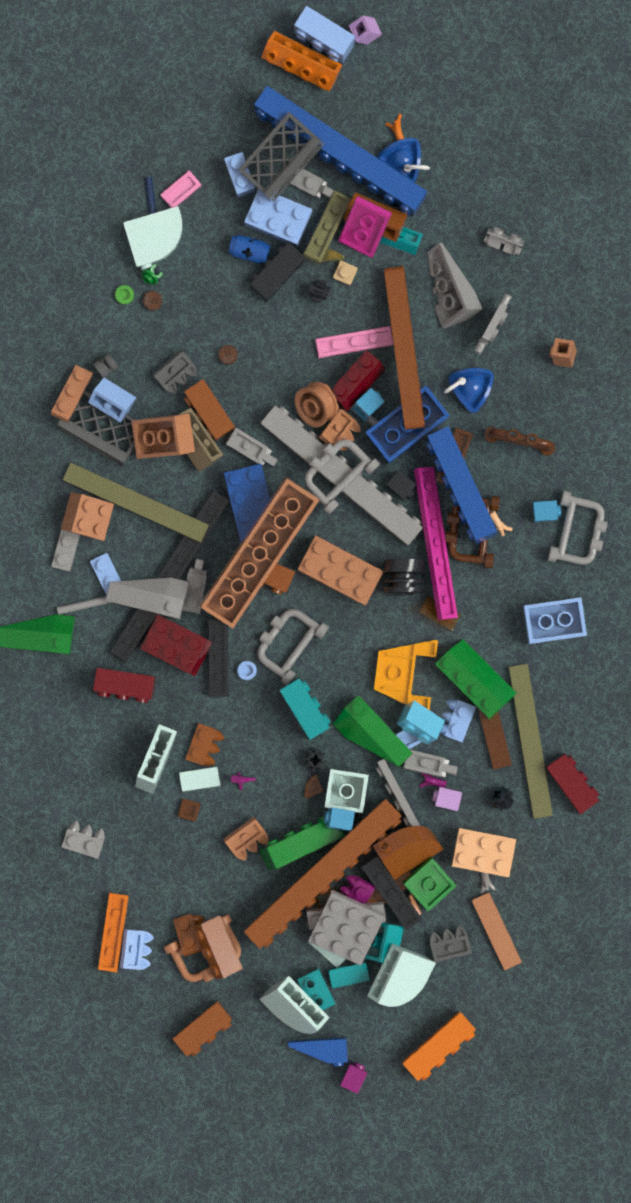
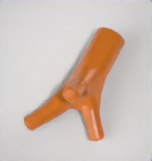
M398 114L394 125L388 122L385 124L394 132L397 141L404 139L401 130L402 114Z

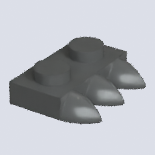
M180 349L152 375L166 391L176 394L177 387L175 381L181 385H186L187 379L184 373L196 377L197 370L192 361Z
M458 926L456 930V937L448 929H445L443 933V940L435 932L430 937V946L435 963L472 954L467 932L461 926Z

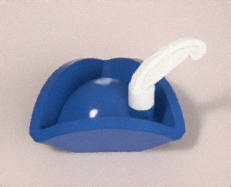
M415 138L396 141L383 149L377 156L379 160L412 182L416 181L419 169L430 170V167L420 165L421 148L419 141Z
M482 368L456 371L449 375L450 387L444 393L446 394L453 390L461 403L470 412H477L490 393L494 375L490 370Z

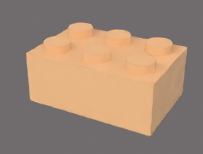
M458 828L451 866L509 877L516 839Z

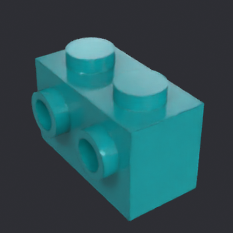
M319 968L298 977L299 982L296 984L322 1010L335 1005V1001Z

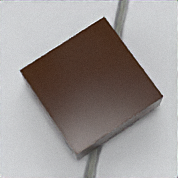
M182 798L177 817L196 822L201 803Z

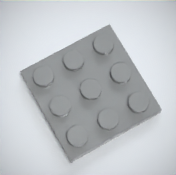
M332 890L308 942L361 966L385 918V914Z

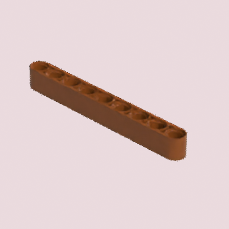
M404 266L384 268L404 425L406 430L425 427Z

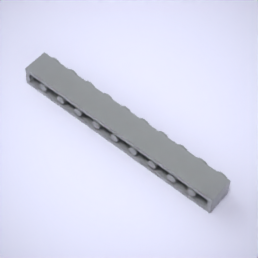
M275 405L262 420L261 425L306 463L309 464L316 456L320 459L324 455L322 451L328 445L326 443L321 444L317 440L319 437L311 430L307 432L303 429L304 424L297 418L291 419L288 416L289 412L284 407L280 406L278 408ZM334 455L318 472L336 486L353 469L347 465L348 461L343 456L339 455L337 457ZM361 472L341 492L408 546L423 529L420 526L422 522L415 516L412 518L406 514L407 510L398 503L396 506L391 501L393 498L385 491L383 493L379 492L376 489L378 486L372 480L366 481L361 477L363 475Z

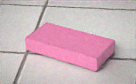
M188 171L161 193L160 196L170 208L177 207L202 185Z

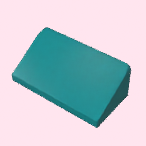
M404 227L396 242L382 236L380 243L416 255L423 234Z
M362 962L361 966L352 964L328 969L332 989L370 981L366 962Z

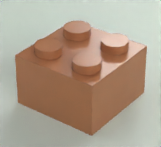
M70 493L61 530L104 541L114 504L83 494Z

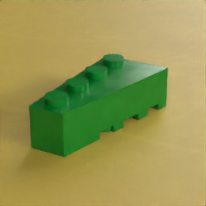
M324 816L317 819L318 823L312 825L310 822L300 827L301 831L297 833L291 831L283 835L285 839L280 841L277 839L266 843L268 847L259 851L268 871H272L344 837L343 832L325 828L326 823H324Z

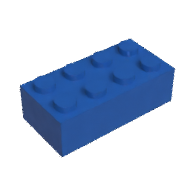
M427 386L420 390L425 427L406 430L401 404L365 432L367 438L388 465L450 416Z
M261 464L224 473L240 542L243 541L270 500Z

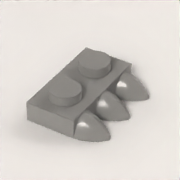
M77 820L74 821L66 831L62 848L99 859L105 838L103 829H99L92 836V829L89 824L80 833L79 823Z

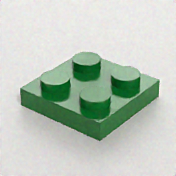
M432 857L402 882L427 911H430L456 887L455 883Z

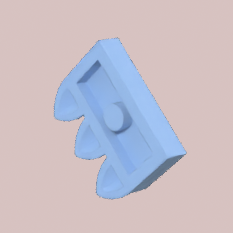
M448 700L446 704L453 712L441 714L449 725L444 724L440 733L463 743L476 706L460 700Z
M124 929L120 968L141 970L150 966V962L142 958V956L152 952L147 945L143 944L150 942L154 938L150 933L142 930Z

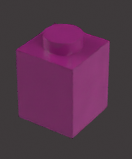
M358 1062L354 1064L349 1063L340 1086L358 1094L368 1073L367 1070H364L365 1066Z

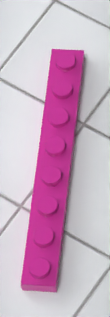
M434 467L414 469L437 618L438 620L458 618Z

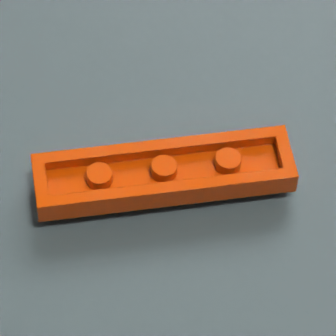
M109 893L98 970L118 971L129 895Z

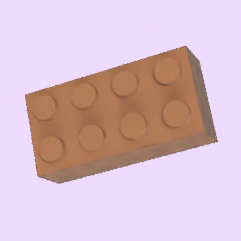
M318 536L314 537L298 568L299 572L366 606L384 572Z

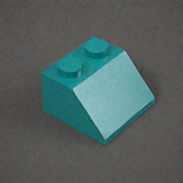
M383 922L365 958L383 963L391 945L400 946L404 927Z

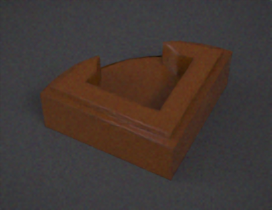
M317 774L313 775L306 783L304 791L306 799L324 792Z

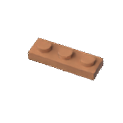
M75 365L51 411L52 416L67 423L69 422L93 376L92 372Z

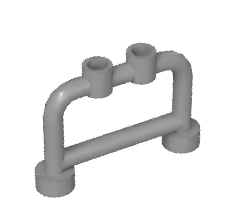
M339 440L334 445L330 443L322 451L324 455L320 459L316 456L308 464L311 468L305 474V485L325 506L323 510L328 515L339 505L334 498L363 470L370 475L380 465L376 459L372 461L351 440ZM348 447L361 462L325 496L313 484L312 477L341 448Z
M563 490L560 505L567 507L559 547H550L547 561L555 563L558 559L586 565L594 560L597 551L601 552L603 540L599 539L601 532L605 533L607 528V522L604 521V510L595 501L571 496V492ZM576 505L592 508L597 512L589 553L586 557L565 553Z
M289 609L280 617L276 615L270 623L273 628L269 633L265 631L259 639L262 642L257 653L259 661L283 678L281 682L286 686L290 684L296 675L290 668L315 635L322 639L329 629V626L325 623L319 625L297 609ZM294 616L308 625L310 629L281 668L265 656V651L286 621Z

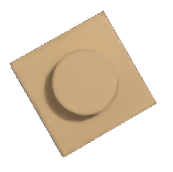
M340 260L333 279L351 286L358 268Z

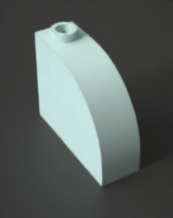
M178 206L123 223L136 267H141V270L150 268L153 263L168 257L177 247L182 235V218Z
M160 724L158 725L137 775L136 788L151 794L154 793L177 731Z
M392 944L367 996L384 1006L394 1007L405 1004L423 989L436 963L424 955Z
M289 976L272 985L259 999L283 1023L302 1033L312 1034L317 1032L329 1019L327 1014Z

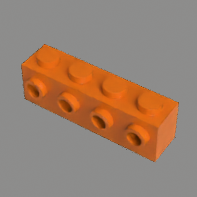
M276 31L268 39L261 57L267 60V62L275 64L285 71L293 73L303 80L309 81L327 91H330L335 84L342 64Z
M459 1011L405 1058L402 1064L417 1081L420 1079L424 1081L431 1075L430 1070L435 1066L438 1068L446 1061L445 1057L449 1053L455 1054L461 1048L459 1045L464 1040L468 1042L475 1036L474 1031L476 1029Z

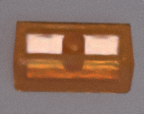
M427 596L418 612L450 631H453L461 616L457 612L458 618L438 620L435 600Z

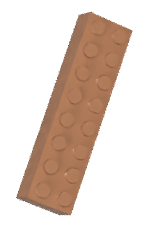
M285 477L200 603V607L231 628H234L318 503V497L288 477Z

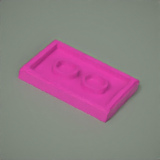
M357 196L338 241L372 258L392 213Z

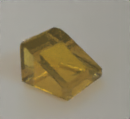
M327 249L321 262L344 260L345 257L331 249Z

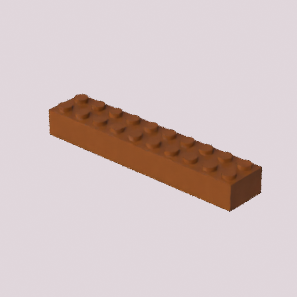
M386 798L382 800L352 831H349L244 930V933L259 949L262 946L267 948L274 941L272 937L276 933L281 935L288 928L287 923L290 920L296 921L302 915L301 910L305 906L307 908L311 907L316 902L315 897L319 893L321 895L326 893L331 888L329 884L333 880L337 882L345 875L343 871L347 867L351 869L359 862L357 858L362 853L365 856L373 848L371 846L372 843L376 840L378 842L387 835L385 831L390 827L394 829L401 822L399 819L401 814Z

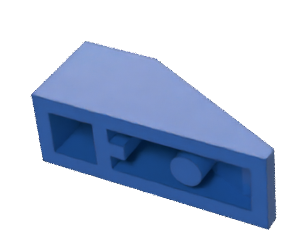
M346 1037L288 1041V1047L326 1063H332V1066H344V1062H348Z

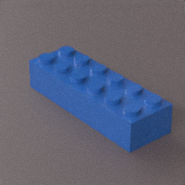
M449 426L428 435L429 441L426 442L431 455L435 454V465L438 471H443L445 475L442 477V480L447 490L451 488L452 494L450 496L454 506H459L461 510L458 513L462 523H467L469 527L466 529L470 541L475 540L477 545L496 536L497 530Z

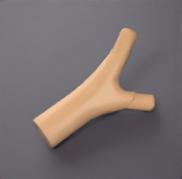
M495 510L489 512L496 530H499L501 536L505 535L504 530L512 531L511 527H507L501 522Z

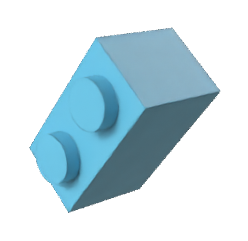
M414 700L405 705L397 725L402 727L405 732L416 736L420 742L429 744L437 740L445 720Z

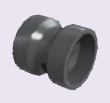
M109 353L105 354L102 360H97L93 363L103 378L108 377L111 371H116L119 368Z

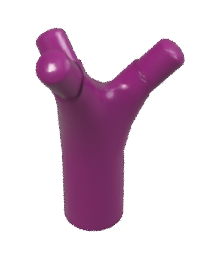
M240 772L231 777V782L237 783L239 790H243L245 782L255 781L254 777H243Z
M421 773L425 777V782L419 784L420 788L427 785L446 787L447 781Z

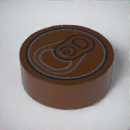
M150 291L145 294L143 303L148 310L155 311L162 306L163 300L158 292Z
M225 345L219 350V359L223 364L231 365L238 358L237 350L231 345Z

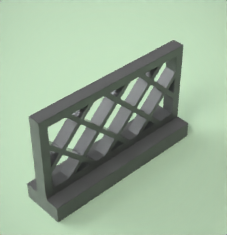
M288 112L240 167L239 171L274 202L325 143ZM290 118L295 122V131H285V124ZM299 133H307L311 136L307 143L299 144ZM286 134H296V144L286 145ZM275 135H282L283 145L273 146ZM296 147L294 158H286V148ZM283 148V159H273V149ZM270 149V160H260L261 151ZM283 162L284 169L280 173H274L273 163ZM270 163V173L261 174L260 164ZM250 164H257V174L249 175L245 170ZM271 176V184L264 189L261 186V177Z
M87 391L83 393L84 396L90 399L92 394ZM78 403L74 412L79 411L81 421L73 423L69 420L67 423L60 419L57 424L58 430L124 467L128 457L135 448V442L131 443L134 435L129 436L127 426L132 425L131 421L135 419L128 415L123 419L124 424L113 426L111 416L103 415L96 417L95 406L80 407ZM92 408L94 418L83 420L81 411ZM108 418L110 427L100 430L97 420ZM95 421L97 431H87L84 423ZM125 427L127 437L116 439L114 430ZM112 430L114 440L107 442L103 440L101 433ZM128 440L130 446L128 451L125 453L120 450L117 442Z

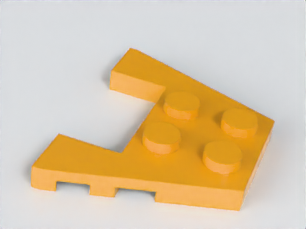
M438 640L378 651L374 690L405 705L415 700L430 710L431 697L411 695L416 655L436 658Z

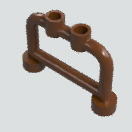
M489 427L484 432V438L489 443L502 440L540 449L544 456H550L555 452V444L552 441L538 438L535 434L525 435L519 433L516 429L508 431L495 427ZM514 432L516 433V436L510 435V433Z
M492 496V500L482 499L488 513L493 510L498 512L500 496ZM453 505L452 513L448 512L447 524H451L450 532L446 531L445 537L446 543H449L448 547L451 557L460 562L485 564V568L493 569L494 553H486L488 540L480 543L478 556L457 552L458 512L460 508Z

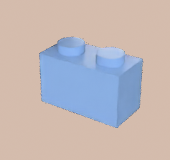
M243 152L224 158L237 198L255 192L254 184L239 171L240 167L246 162ZM247 168L245 171L250 175L249 169Z
M103 378L94 389L88 403L121 423L131 410L136 397Z

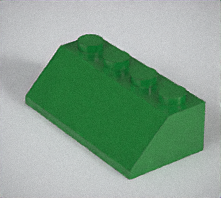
M463 639L435 664L489 720L517 694Z

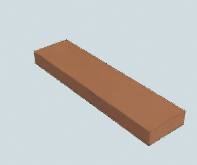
M485 893L473 899L472 903L504 971L522 963L490 893Z

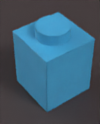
M370 388L351 409L365 422L385 401L379 392Z
M557 501L532 503L534 522L557 521L558 516H561V507L557 505Z
M329 808L328 812L326 811L324 814L325 828L345 832L352 831L355 811Z

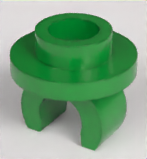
M156 264L142 271V279L148 285H156L158 283L157 278L163 275L162 271L156 275L154 274L153 269L156 267Z

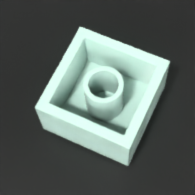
M330 769L325 808L333 807L363 813L369 775Z

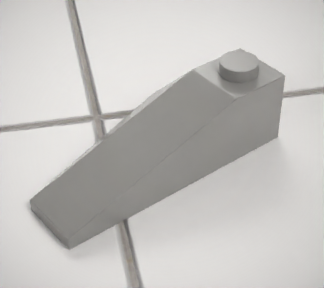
M438 243L427 254L430 275L434 276L436 281L435 287L432 288L433 294L438 295L439 305H435V311L442 328H447L471 319L482 310L476 292L442 243Z
M171 577L110 582L105 601L180 619L190 582Z

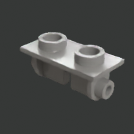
M497 227L488 229L487 234H490V236L486 235L484 239L488 246L499 249L501 243L505 244L504 252L514 256L515 254L520 255L522 248L519 246L523 247L524 244L520 236L504 234V231Z

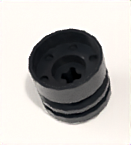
M384 560V573L392 575V578L384 580L385 584H392V587L384 588V593L394 596H413L418 593H424V588L415 587V584L424 583L422 579L415 578L416 574L423 573V560Z

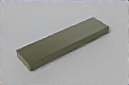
M334 191L303 257L320 265L351 198Z

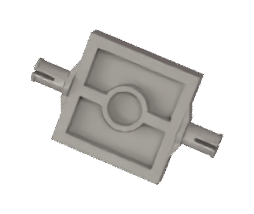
M504 294L500 304H498L497 311L484 335L479 339L474 352L481 355L485 345L489 341L493 343L499 331L496 329L497 326H502L508 315L505 311L512 298L511 296Z

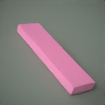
M391 326L315 339L318 358L394 345Z

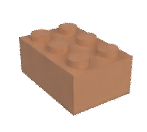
M190 413L131 421L137 459L195 452Z

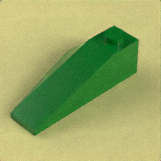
M56 614L1 626L0 647L71 655L75 616Z
M359 695L344 708L333 723L346 739L398 767L413 754Z

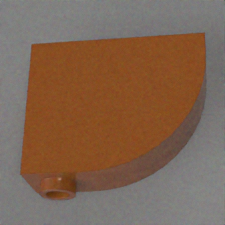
M424 826L403 828L373 845L394 880L443 850L433 832Z

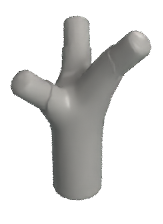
M481 872L482 885L480 893L483 894L485 890H488V887L496 890L490 881L489 873Z

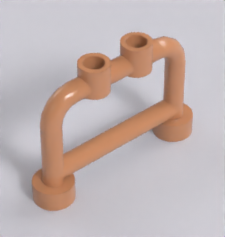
M229 914L221 917L239 959L241 947L229 925L232 920ZM177 940L163 947L166 954L171 953L181 975L187 981L197 982L203 979L204 982H208L215 978L210 973L209 967L197 974H190L181 958L183 954Z

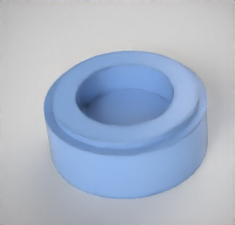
M244 661L239 664L237 672L240 678L250 680L255 677L257 669L252 662Z

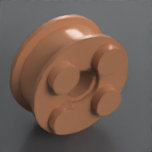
M312 382L306 388L300 389L295 395L296 410L306 424L312 427H320L326 421L336 417L339 406L335 395L327 384Z

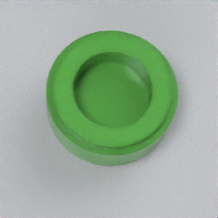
M122 285L116 289L115 298L118 303L127 305L133 301L134 292L131 287Z

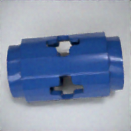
M233 235L229 254L235 258L258 264L266 263L271 245L265 241L250 237ZM250 248V252L253 254H245L242 251Z

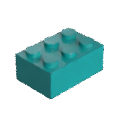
M297 679L281 689L280 692L311 740L329 729L328 724L331 722L325 713H320L318 708L321 705L316 697L311 698L308 691L311 689L306 681L303 680L301 682L300 679Z

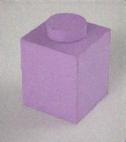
M363 15L349 25L358 43L368 45L382 35L375 18Z
M439 787L438 790H434L432 801L435 802V806L458 811L462 792Z

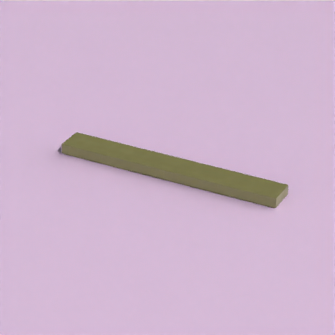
M70 463L63 478V481L200 543H202L209 528V525L73 463Z
M528 664L511 666L508 668L511 686L517 692L513 698L533 819L553 816Z

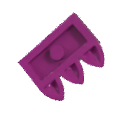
M347 876L346 879L352 887H340L341 893L360 903H367L375 890V886L360 877Z

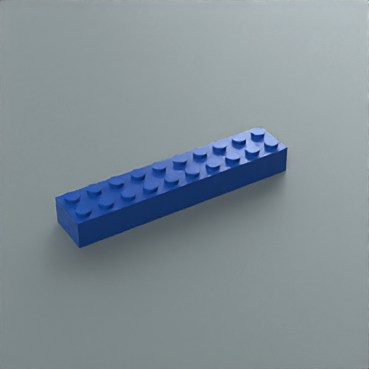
M266 86L254 104L255 113H257L256 117L263 122L269 121L273 124V128L290 112L325 143L317 152L323 162L327 164L331 162L336 165L335 169L344 175L348 173L352 176L351 179L358 185L363 183L373 195L379 194L383 196L384 202L390 206L395 204L400 208L401 212L408 214L407 217L409 215L414 216L427 195L425 189L270 87ZM291 118L285 124V131H295V122ZM299 133V142L302 144L307 143L311 138L307 133ZM289 134L288 138L296 143V134Z

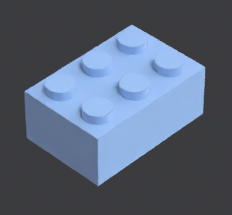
M308 6L305 7L294 24V34H296V38L303 43L309 42L313 45L312 48L319 53L325 52L329 55L328 58L336 62L339 61L343 64L355 45V36Z
M258 189L244 223L246 227L285 243L289 242L292 246L298 248L311 217L312 209L282 196H279L273 202Z
M581 597L523 606L528 644L587 636Z

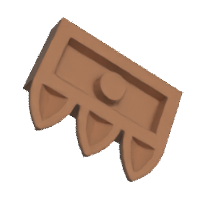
M341 408L338 410L336 417L322 431L319 438L327 445L330 443L334 445L343 439L354 441L351 431L360 432L361 430L357 421ZM343 447L340 450H347V447Z
M252 817L223 840L237 858L246 860L247 852L245 848L251 852H257L256 840L261 844L268 843V836L256 818Z

